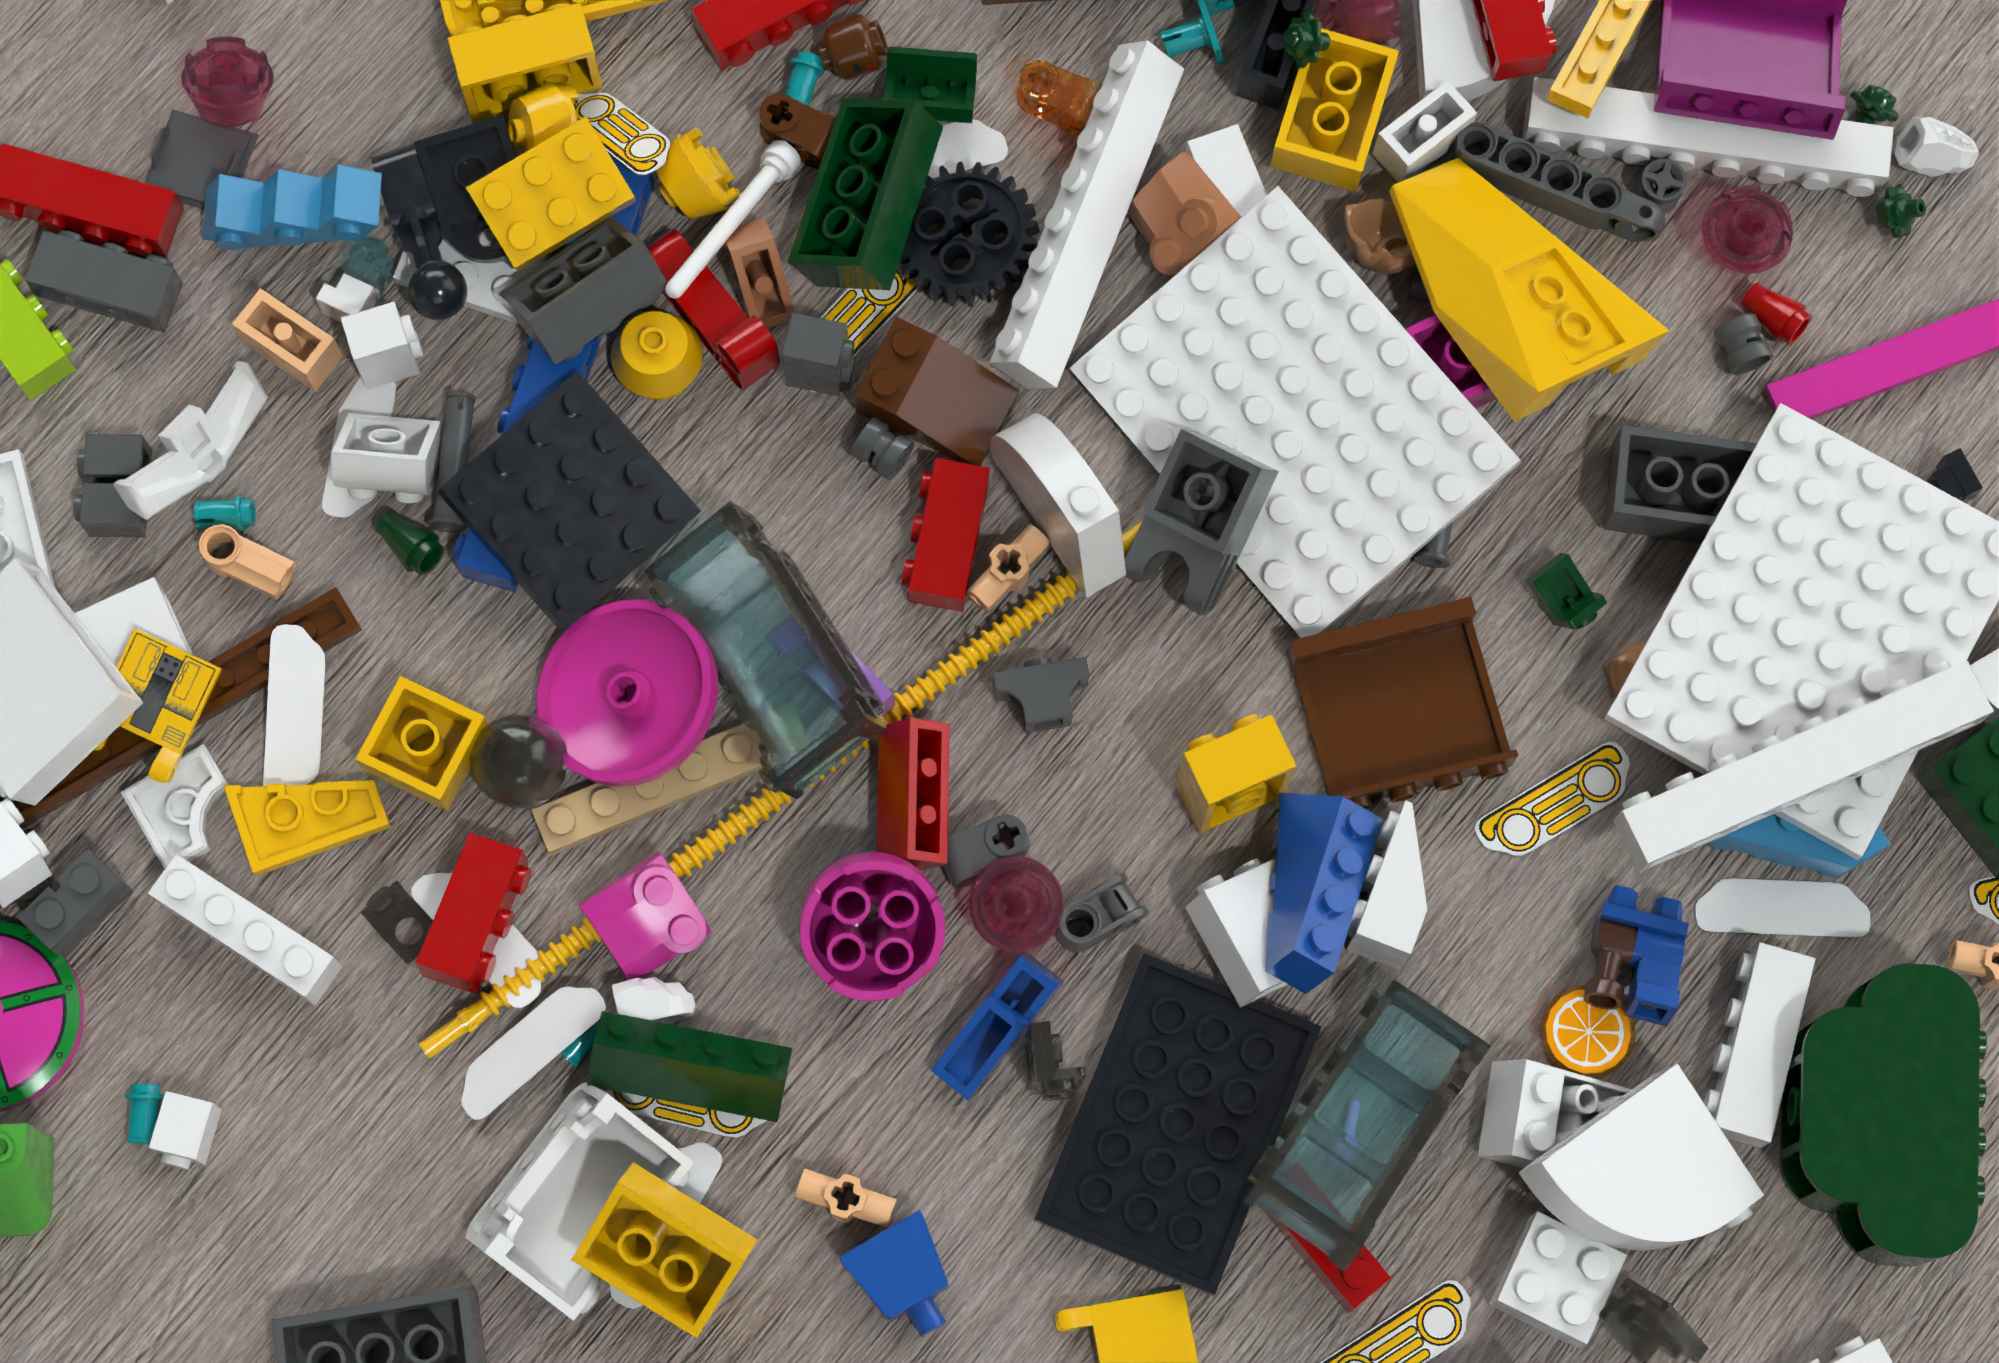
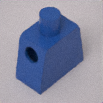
M920 1210L839 1257L845 1270L889 1323L908 1313L921 1337L946 1323L933 1297L947 1290L949 1284L924 1216Z

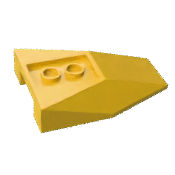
M1456 158L1394 184L1390 188L1391 198L1434 313L1514 422L1547 407L1564 386L1606 367L1614 375L1645 360L1670 331L1461 159Z

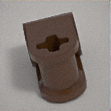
M781 93L767 97L762 102L759 110L761 121L760 134L763 140L769 145L776 140L790 144L798 152L802 163L819 170L836 117L803 104L789 95ZM781 117L787 118V121L781 120L778 125L772 123V121L778 122Z

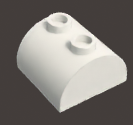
M348 413L331 451V469L334 486L349 488L350 496L357 499H370L377 495V491L395 492V498L400 502L416 503L423 499V495H431L438 468L441 421Z

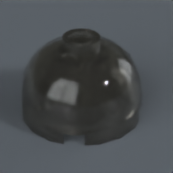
M521 714L498 717L481 730L470 754L472 777L479 790L501 806L511 809L540 807L554 797L564 782L566 770L562 769L564 764L563 754L567 755V746L557 729L537 717Z

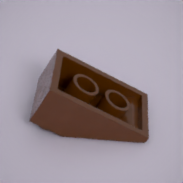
M895 317L854 395L856 413L870 420L878 417L888 424L889 429L956 461L982 466L990 450V440L999 433L1019 395V389L940 337Z

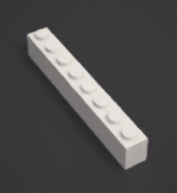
M1148 40L1118 45L1117 50L1111 56L1109 70L1101 89L1093 100L1094 107L1088 122L1078 137L1075 154L1069 168L1062 176L1060 191L1053 208L1045 218V227L1038 245L1030 255L1029 267L1021 287L1013 297L1012 309L1004 329L996 339V348L990 364L1027 389L1057 388L1183 74V67Z
M1534 77L1527 94L1522 139L1551 152L1558 150L1573 151L1589 159H1598L1603 156L1622 158L1624 162L1632 165H1644L1661 158L1670 159L1678 163L1684 171L1692 169L1712 171L1714 175L1724 178L1736 177L1738 175L1757 177L1758 181L1766 184H1778L1783 181L1800 183L1809 190L1842 189L1846 190L1848 194L1858 197L1879 194L1889 178L1894 127L1841 120L1834 140L1657 113L1653 112L1655 94L1605 87L1588 119L1547 101L1550 89L1555 82L1554 79Z
M1948 660L1943 661L1922 672L1924 679L1909 685L1906 679L1897 681L1879 691L1882 697L1866 704L1863 697L1856 699L1837 709L1839 716L1826 722H1823L1821 716L1812 718L1794 728L1797 735L1780 741L1778 735L1771 736L1753 745L1751 748L1754 753L1738 760L1735 754H1730L1710 764L1708 767L1711 772L1695 779L1690 772L1665 784L1668 791L1651 798L1649 792L1646 791L1622 803L1624 810L1621 811L1613 822L1638 872L1650 869L1980 724L1994 710L1970 664L1966 660L1951 667Z

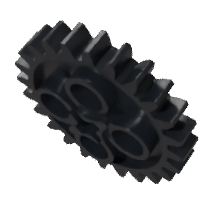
M962 161L958 162L956 174L951 175L943 165L939 166L940 179L935 181L929 175L927 176L926 187L922 191L899 264H905L902 271L906 280L916 277L914 285L919 293L930 286L929 293L932 301L936 302L943 293H946L950 306L954 307L959 296H965L968 306L973 307L975 295L982 294L985 301L990 303L992 300V289L997 288L1004 295L1008 294L1005 281L1010 278L1021 283L1022 277L1018 266L1029 267L1028 261L1030 256L1026 252H1033L1038 245L1037 239L1032 236L1040 233L1038 222L1030 220L1036 216L1034 205L1025 204L1028 200L1025 188L1014 191L1016 183L1012 175L1000 182L1001 175L999 168L996 166L987 176L983 173L981 162L975 164L971 173H966ZM977 198L982 200L981 205L974 210L961 208L969 199ZM995 211L999 212V215L991 216V213ZM935 223L944 225L943 230L936 235L924 234L925 229L929 225ZM965 230L969 235H972L965 238L963 234L959 233ZM1004 233L1007 235V238L998 245L986 243L992 234ZM940 252L936 257L931 256L932 253ZM957 258L970 260L963 269L952 270L948 268L949 264Z

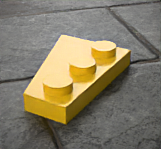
M374 780L316 782L313 785H285L282 783L257 787H242L241 785L224 786L250 867L255 876L392 828L378 786Z

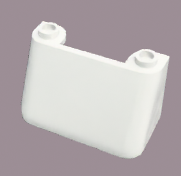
M587 1082L582 1083L568 1095L475 1215L467 1229L466 1239L574 1321L579 1313H586L595 1304L600 1291L597 1289L598 1276L571 1259L615 1186L633 1162L680 1191L689 1178L690 1173L688 1170L694 1162L608 1093L593 1085L587 1086Z

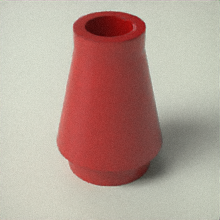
M1758 282L1747 291L1741 301V305L1748 309L1751 314H1756L1760 324L1777 342L1783 340L1788 345H1792L1798 340L1812 319V315L1805 311L1806 305L1771 291Z

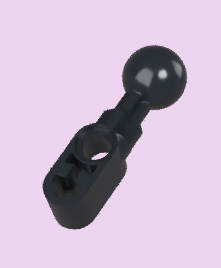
M413 143L371 157L374 172L382 173L381 194L396 236H399L403 251L412 255L417 269L411 276L408 285V296L412 306L419 314L428 319L445 320L453 317L463 308L468 294L467 283L463 274L455 266L442 260L439 245L443 237L438 224L439 219L415 144Z

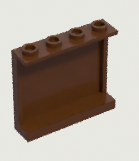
M1472 597L1290 641L1287 655L1327 795L1344 796L1359 806L1369 809L1373 806V800L1389 797L1392 803L1401 802L1416 797L1418 789L1435 785L1436 791H1445L1462 785V778L1480 774L1481 780H1490L1509 772L1507 767L1513 765L1518 757L1517 749L1510 750L1473 625L1476 610Z

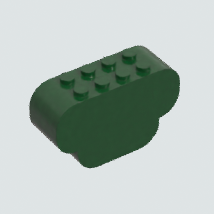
M1904 963L1889 967L1858 987L1848 997L1843 1007L1825 1013L1797 1033L1781 1099L1780 1170L1786 1187L1803 1205L1820 1212L1836 1213L1839 1232L1847 1246L1860 1258L1877 1265L1913 1267L1958 1251L1972 1236L1977 1224L1978 1206H1982L1985 1199V1180L1983 1176H1978L1979 1157L1983 1156L1986 1146L1985 1130L1983 1127H1979V1108H1983L1986 1101V1083L1984 1079H1979L1980 1060H1983L1986 1054L1987 1037L1985 1031L1980 1030V1009L1972 988L1961 976L1945 967L1915 963Z

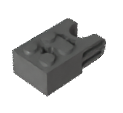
M1181 429L1142 513L1145 516L1125 558V577L1134 582L1152 579L1167 557L1177 552L1184 557L1189 568V582L1184 593V601L1187 607L1201 616L1212 611L1226 587L1279 471L1200 432ZM1209 485L1215 487L1213 500L1212 496L1206 493Z

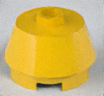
M546 82L512 101L507 129L510 142L517 157L579 121L572 102L577 100L579 95L571 85H556L553 82Z
M694 127L683 136L679 133L670 143L665 164L656 170L662 181L658 187L666 201L672 208L678 206L691 220L727 211L730 208L729 204L735 201L742 193L737 187L730 189L728 182L735 178L715 147L711 148L708 146L704 148L698 140L704 136L697 127Z
M659 311L639 314L627 322L616 335L611 349L612 367L621 384L634 394L650 400H665L681 394L698 375L703 358L701 341L693 327L676 315Z

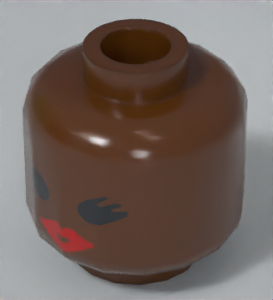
M862 14L827 26L824 32L825 44L819 46V53L826 70L831 71L835 69L836 73L847 81L879 70L883 64V56L887 55L888 51L887 42L878 21L870 22Z

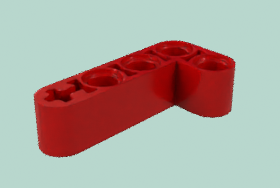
M674 228L647 247L667 282L670 281L694 252L688 242ZM705 266L679 298H670L665 290L661 292L681 318L693 327L701 343L740 390L744 391L780 365L778 346L769 330L755 315L750 318L746 316L707 266Z

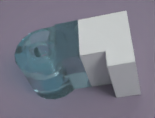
M366 237L356 241L349 253L350 264L336 288L326 283L323 284L316 297L322 314L342 323L341 317L377 306L394 273L390 252L386 244L378 238Z

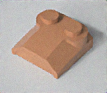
M1187 151L1179 154L1151 178L1134 197L1128 211V215L1150 245V258L1155 268L1163 274L1173 276L1179 273L1241 218V215Z

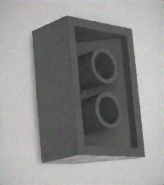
M610 217L500 292L499 296L538 349L556 365L561 361L570 360L577 356L583 350L584 345L598 335H604L615 330L621 324L622 319L636 309L645 308L653 304L658 299L659 294L665 290L668 282L645 243L614 218Z

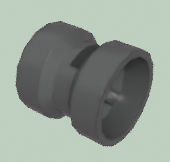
M1747 314L1734 318L1720 325L1713 332L1718 345L1726 349L1728 354L1726 364L1732 375H1740L1755 370L1771 361L1774 357L1769 344L1762 341L1759 333L1762 327L1756 314Z
M874 417L863 428L850 453L860 462H872L876 466L878 474L887 480H891L906 463L914 448V442L904 435L896 436L890 433L888 424L878 417Z

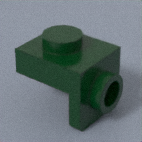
M1559 553L1525 579L1553 625L1568 629L1583 628L1593 622L1598 615L1597 611L1607 604L1603 594L1590 590L1569 554Z

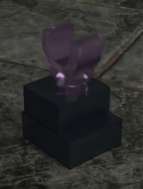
M1961 448L1944 455L1936 466L1937 471L1933 472L1926 481L1964 503L1973 500L1983 488Z

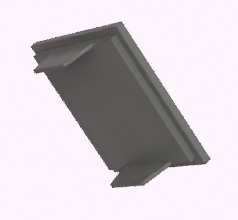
M173 109L166 128H162L151 155L152 164L144 183L175 191L181 203L204 209L206 187L219 174L243 178L258 134Z

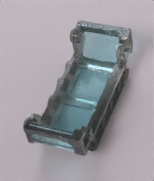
M729 501L647 567L644 572L653 585L649 592L655 602L663 610L669 607L688 618L689 622L700 631L707 641L718 668V682L729 694H734L740 704L736 708L739 717L747 727L757 732L762 741L758 744V748L762 753L759 757L762 768L758 770V773L763 782L774 793L781 791L798 799L804 795V789L863 742L867 739L873 741L887 730L886 722L881 717H878L885 711L884 703L796 563L784 550L781 553L776 550L763 533V526L751 513Z
M1396 980L1392 981L1383 995L1374 990L1359 1013L1366 1018L1362 1027L1345 1051L1336 1046L1321 1068L1323 1072L1328 1074L1324 1083L1316 1078L1313 1080L1299 1103L1307 1107L1303 1114L1300 1116L1292 1111L1277 1133V1136L1284 1140L1280 1148L1277 1149L1270 1144L1247 1178L1254 1186L1244 1200L1246 1204L1251 1207L1255 1204L1326 1253L1329 1256L1327 1260L1343 1271L1346 1270L1371 1235L1380 1214L1447 1109L1464 1087L1468 1077L1474 1068L1479 1065L1491 1046Z

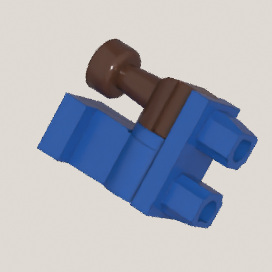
M1616 885L1594 921L1591 952L1598 958L1597 977L1591 978L1586 983L1584 1001L1599 1009L1614 1010L1622 1006L1624 987L1621 983L1617 982L1621 965L1632 967L1633 971L1624 1016L1667 1026L1678 1009L1680 996L1678 985L1685 950V938L1689 923L1682 921V903L1679 900L1661 897L1656 898L1653 903L1652 913L1636 910L1638 893L1634 889ZM1641 1004H1645V1005H1649V1006H1653V1007H1657V1008H1656V1009H1648V1008L1642 1006Z

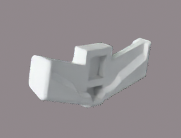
M239 360L235 362L232 367V375L206 415L201 408L188 405L158 435L168 453L126 479H120L113 484L130 510L147 520L206 482H212L227 467V461L268 399L267 394L248 363Z

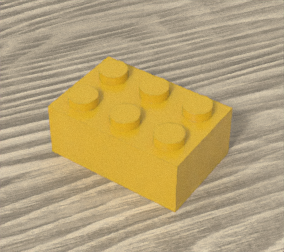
M568 3L555 4L539 14L531 16L513 15L504 19L501 24L485 28L478 26L468 27L459 31L455 36L447 37L472 123L509 113L514 99L546 82H553L556 85L569 84L578 94L603 88L595 51L581 3L573 5Z
M1321 28V32L1327 33L1330 36V46L1326 51H1318L1319 57L1316 63H1308L1305 68H1299L1274 146L1270 167L1357 192L1399 51Z
M586 116L466 187L517 272L636 202L635 196Z
M1257 714L1249 715L1232 724V732L1216 739L1213 733L1206 734L1187 745L1189 751L1183 754L1175 786L1198 834L1272 803L1279 793H1286L1297 765L1272 714L1262 719H1259Z
M633 1162L615 1186L571 1260L697 1338L758 1239Z

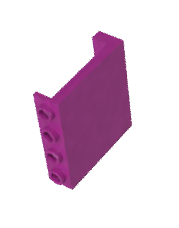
M1661 0L1653 112L1834 140L1846 107V96L1839 95L1842 14L1847 0Z

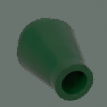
M394 510L382 515L375 526V531L383 537L404 568L409 572L415 571L419 575L426 574L439 563L443 556L444 547L439 543L438 535L401 517Z

